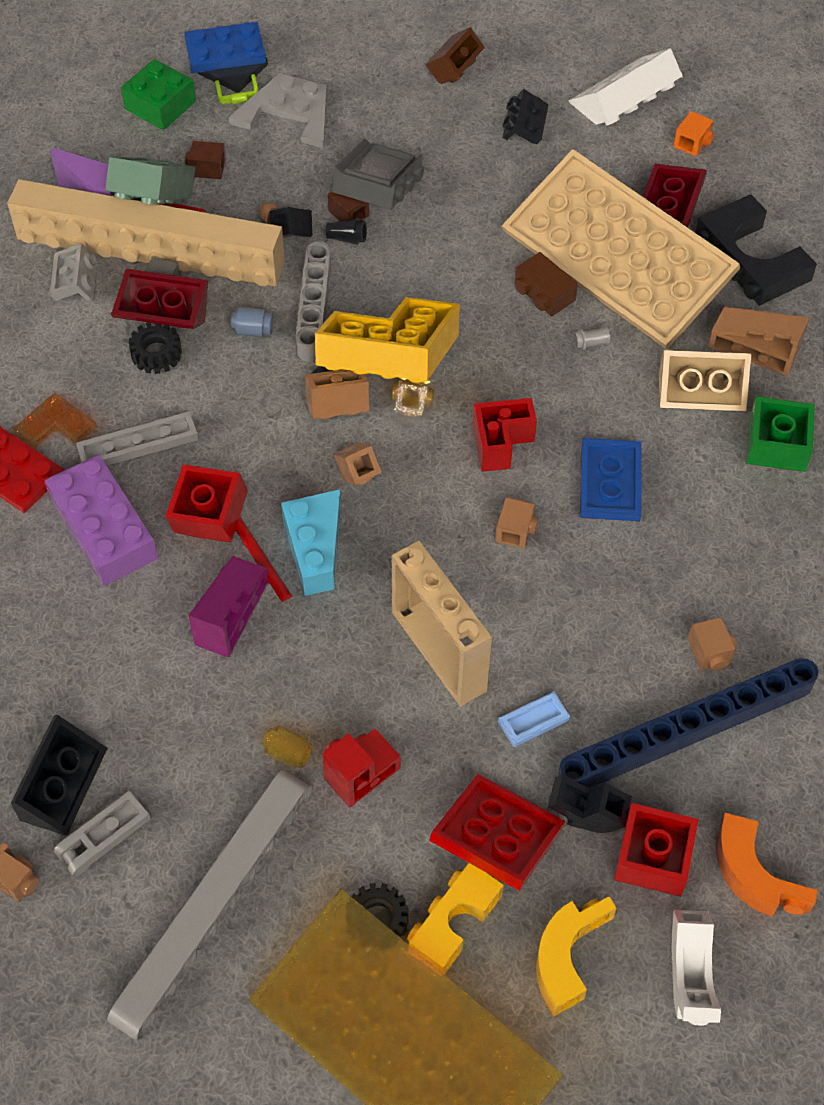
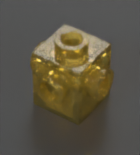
M401 378L399 383L394 382L391 400H396L394 411L401 412L406 416H423L426 406L431 407L434 389H429L430 380L415 383L409 381V379ZM409 390L419 392V394L411 395Z

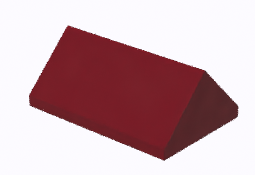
M655 163L642 197L688 228L707 175V170Z
M126 269L111 316L114 318L195 329L205 323L208 281Z

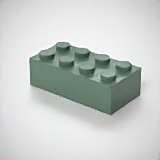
M109 157L105 191L115 192V198L126 200L141 198L142 203L157 205V203H182L183 199H190L192 196L196 166L146 157Z

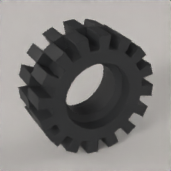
M146 323V328L140 325L137 327L138 332L133 331L131 333L132 338H129V349L132 361L139 370L142 371L145 368L146 373L151 374L152 369H155V374H160V369L164 368L165 372L170 371L169 365L174 368L177 365L176 360H181L182 347L180 336L174 327L170 329L168 325L162 327L161 324L151 326V323ZM154 343L166 345L163 350L158 352H148L145 350L147 346Z
M371 883L370 889L366 890L362 886L359 888L358 895L353 893L350 897L351 903H347L346 907L347 929L349 934L352 935V939L356 943H361V947L365 949L372 947L373 951H379L381 947H385V950L390 949L393 943L397 945L401 941L402 935L405 936L409 922L408 905L405 904L404 896H399L398 890L394 887L388 890V884L384 883L381 884V888H376V883ZM374 906H382L389 911L391 920L384 928H370L364 921L366 911Z

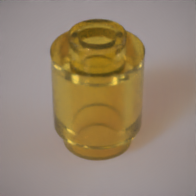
M277 725L274 729L269 728L262 740L265 755L291 768L295 766L300 769L303 768L313 750V745L308 743L307 738L281 725Z

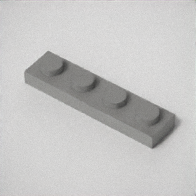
M190 411L76 442L81 462L100 455L106 466L198 441L199 439Z

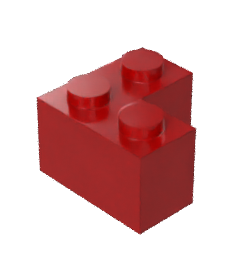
M532 398L474 404L473 430L481 472L511 469L512 444L535 442L537 418Z
M373 729L367 735L365 733L359 735L355 740L349 733L341 739H334L325 747L322 753L325 781L349 808L401 769V756L376 729Z

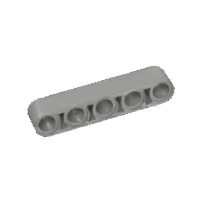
M322 241L310 243L305 251L296 328V345L298 357L306 362L315 361V333L326 321L331 275V253L329 245Z

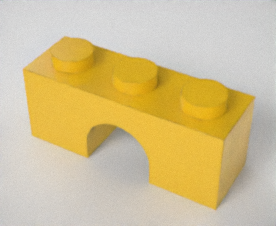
M470 863L467 864L463 871L461 869L455 871L448 882L449 890L443 897L438 895L433 900L428 909L430 914L423 924L420 922L416 923L407 937V940L410 941L409 954L442 978L462 952L464 939L454 933L449 927L448 923L459 914H469L483 923L503 895L504 885Z

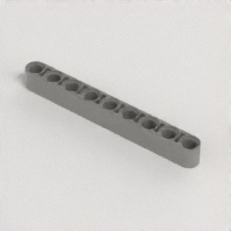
M284 769L275 776L117 999L108 1014V1023L136 1041H140L144 1037L142 1032L146 1026L153 1024L165 1006L164 1000L169 994L173 995L186 976L184 972L189 964L194 965L206 947L204 943L207 938L214 936L226 918L224 916L225 912L229 907L233 908L245 891L243 886L248 879L252 880L265 862L262 859L267 852L271 853L283 836L281 832L286 824L290 826L302 808L300 804L304 798L308 800L312 792V785Z

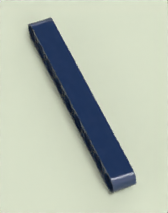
M795 659L569 754L562 759L558 776L563 774L569 777L566 773L574 771L580 777L571 779L588 788L594 787L807 696L819 675L818 667L809 659ZM796 676H801L805 678L806 681L800 680ZM768 687L777 689L778 693L770 691ZM739 699H746L751 704H744ZM711 711H718L723 716H716ZM682 723H691L695 728H687ZM654 735H662L667 740H658L654 737ZM625 747H634L638 750V753H630ZM604 759L609 762V765H600L595 760Z

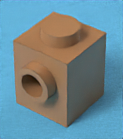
M359 442L333 454L345 482L359 486L370 482L372 477L382 473L371 445Z
M505 498L497 524L495 542L525 549L529 534L535 535L539 517L534 516L535 504L528 503L522 499Z
M722 617L692 624L688 641L701 671L710 668L712 671H719L726 668L732 661L734 652L737 650V644L734 635L728 633Z

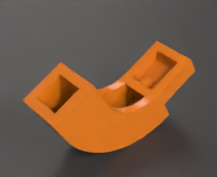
M725 813L719 827L716 850L721 873L731 890L748 906L773 917L778 906H783L784 911L790 914L802 915L804 912L809 914L816 903L818 890L787 882L769 874L762 867L755 853V838L759 821Z

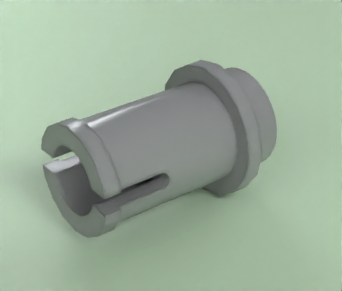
M608 327L591 330L579 328L577 332H573L574 347L576 349L581 348V351L586 350V347L609 345L610 343Z

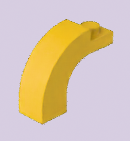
M610 897L601 901L596 898L587 902L581 907V912L578 911L573 901L569 902L557 911L543 932L537 956L536 972L542 997L553 1016L567 1010L585 998L587 989L573 967L570 951L573 944L580 937L614 918L617 907Z

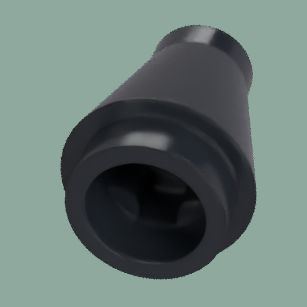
M359 218L327 223L326 237L327 239L358 245L359 242L366 241L367 225L365 221H361Z

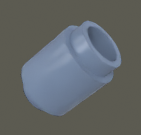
M240 306L237 312L233 311L231 328L236 329L237 335L255 337L271 335L273 313L266 312V309Z

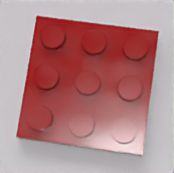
M477 774L433 829L429 841L520 891L562 831L565 820Z

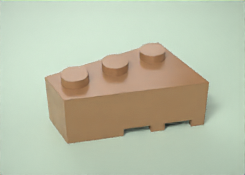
M724 307L712 329L708 347L721 352L751 353V363L788 376L799 353L810 317Z

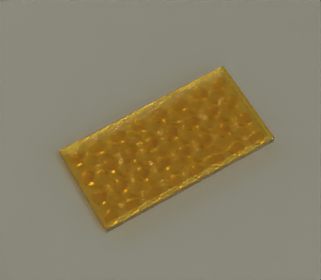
M341 888L248 999L365 1105H541L563 1077L562 1073Z

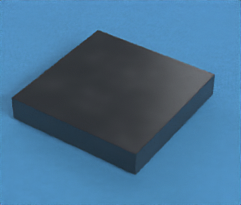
M266 58V63L198 72V74L213 82L219 80L220 85L240 93L252 81L251 75L255 74L256 77L268 65V58Z

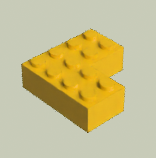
M405 297L390 318L334 311L315 333L316 365L324 366L328 370L344 369L351 370L356 374L371 373L388 379L399 377L409 379V381L415 383L427 382L459 336L460 304Z

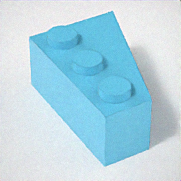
M340 489L282 502L283 523L304 596L333 590L335 588L341 516Z

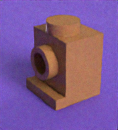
M3 842L0 846V890L20 902L25 895L29 896L36 890L40 879L33 874L31 870L33 865L21 855L17 854L14 857L10 847Z

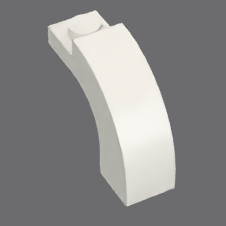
M674 910L672 971L673 997L677 1019H683V1021L699 1026L707 1025L709 1022L720 1023L721 1007L715 994L712 977L714 924L709 911Z

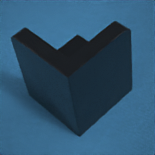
M286 207L270 211V224L282 226L283 238L291 236L312 237V210Z

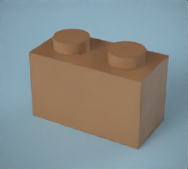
M342 369L305 375L306 400L312 419H329L332 416L356 415L360 412L369 411V381L365 374H356L351 370Z

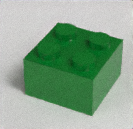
M153 59L121 87L124 108L162 130H165L196 102L193 79L156 59Z
M756 396L749 417L746 464L805 472L813 452L815 404Z

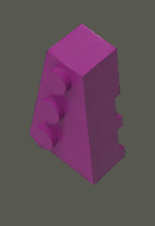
M232 556L228 563L221 568L219 575L188 615L191 625L190 632L193 635L195 646L228 658L230 657L268 584L266 567Z

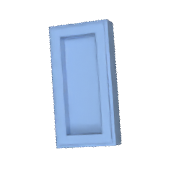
M553 691L499 717L498 723L512 746L516 747L570 721L571 716Z

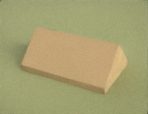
M663 350L659 369L660 408L747 411L751 353Z

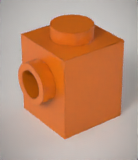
M690 111L676 130L673 147L697 156L704 146H710L714 138V132H712L714 120Z

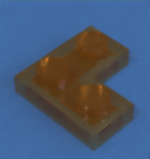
M54 393L17 424L13 431L15 435L35 449L55 431L76 445V442L82 441L93 432L97 425L90 417Z

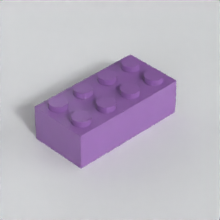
M96 455L44 480L51 501L103 586L159 559L154 539L100 455Z

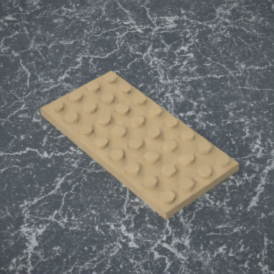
M574 149L565 156L502 225L505 233L534 254L542 252L577 282L578 286L666 350L740 269V263Z

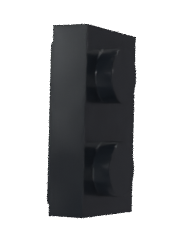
M525 89L517 96H512L506 106L508 113L502 124L504 128L502 138L508 140L516 133L532 144H538L542 140L549 104Z

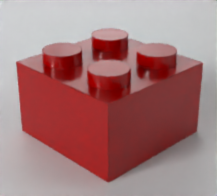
M183 464L165 516L173 532L191 537L231 543L248 492L241 474Z
M631 803L614 880L681 897L688 880L699 819Z

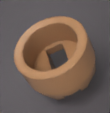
M273 203L263 204L259 210L261 220L265 224H270V221H268L270 219V211L281 208Z

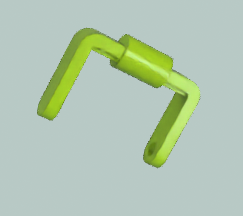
M255 74L251 75L254 91L222 96L219 80L215 81L219 102L222 104L247 102L258 92Z

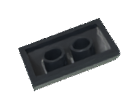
M54 715L11 801L19 821L67 836L108 748L59 715Z

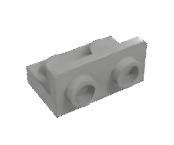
M82 243L54 253L49 295L55 301L77 293L86 301L93 300L98 262L96 256Z

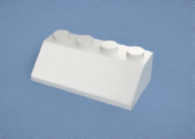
M671 48L640 57L568 101L595 124L605 123L608 126L620 119L618 115L623 112L628 114L638 109L637 104L641 101L646 103L656 98V92L659 90L664 92L674 87V81L681 78L682 73Z

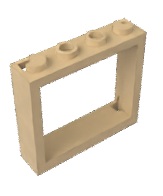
M420 541L392 555V613L461 707L487 692L492 636ZM407 609L412 612L405 617L401 613ZM468 636L472 643L465 647L461 640Z

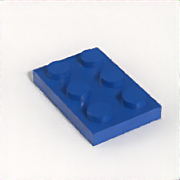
M258 22L184 32L192 73L266 63V55Z
M582 438L580 518L640 522L641 441Z

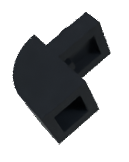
M562 774L555 777L548 808L569 818L567 823L569 826L596 833H608L626 826L632 796L606 782L588 788Z

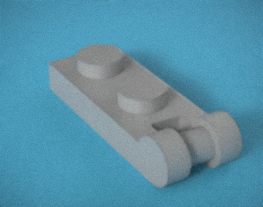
M128 791L62 840L53 851L59 860H65L68 864L67 870L76 878L89 869L91 864L150 821V815L134 795ZM83 844L87 850L78 855L75 850Z

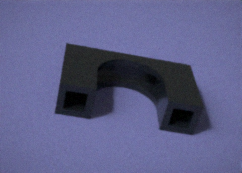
M750 194L699 217L695 233L740 263L739 271L731 280L737 281L744 289L745 295L749 299H753L760 306L812 281L817 263L801 246L772 259L754 258L739 249L736 241L762 229L767 210Z

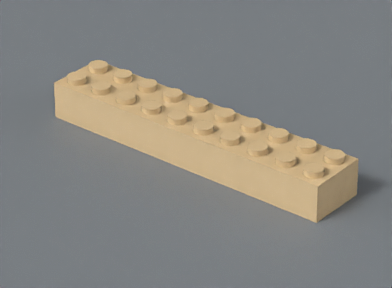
M20 179L7 202L17 239L25 243H41L51 248H69L82 243L90 252L105 258L111 256L125 259L128 262L139 261L149 263L151 257H157L178 262L179 271L181 272L193 271L208 277L220 276L236 282L241 280L253 282L259 286L269 285L276 287L285 264L282 226L159 204H147L137 200L120 199L114 196Z

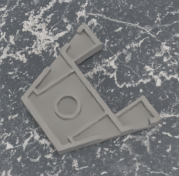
M279 73L230 115L229 124L251 130L260 112L304 122L307 125L301 135V142L323 148L327 86Z

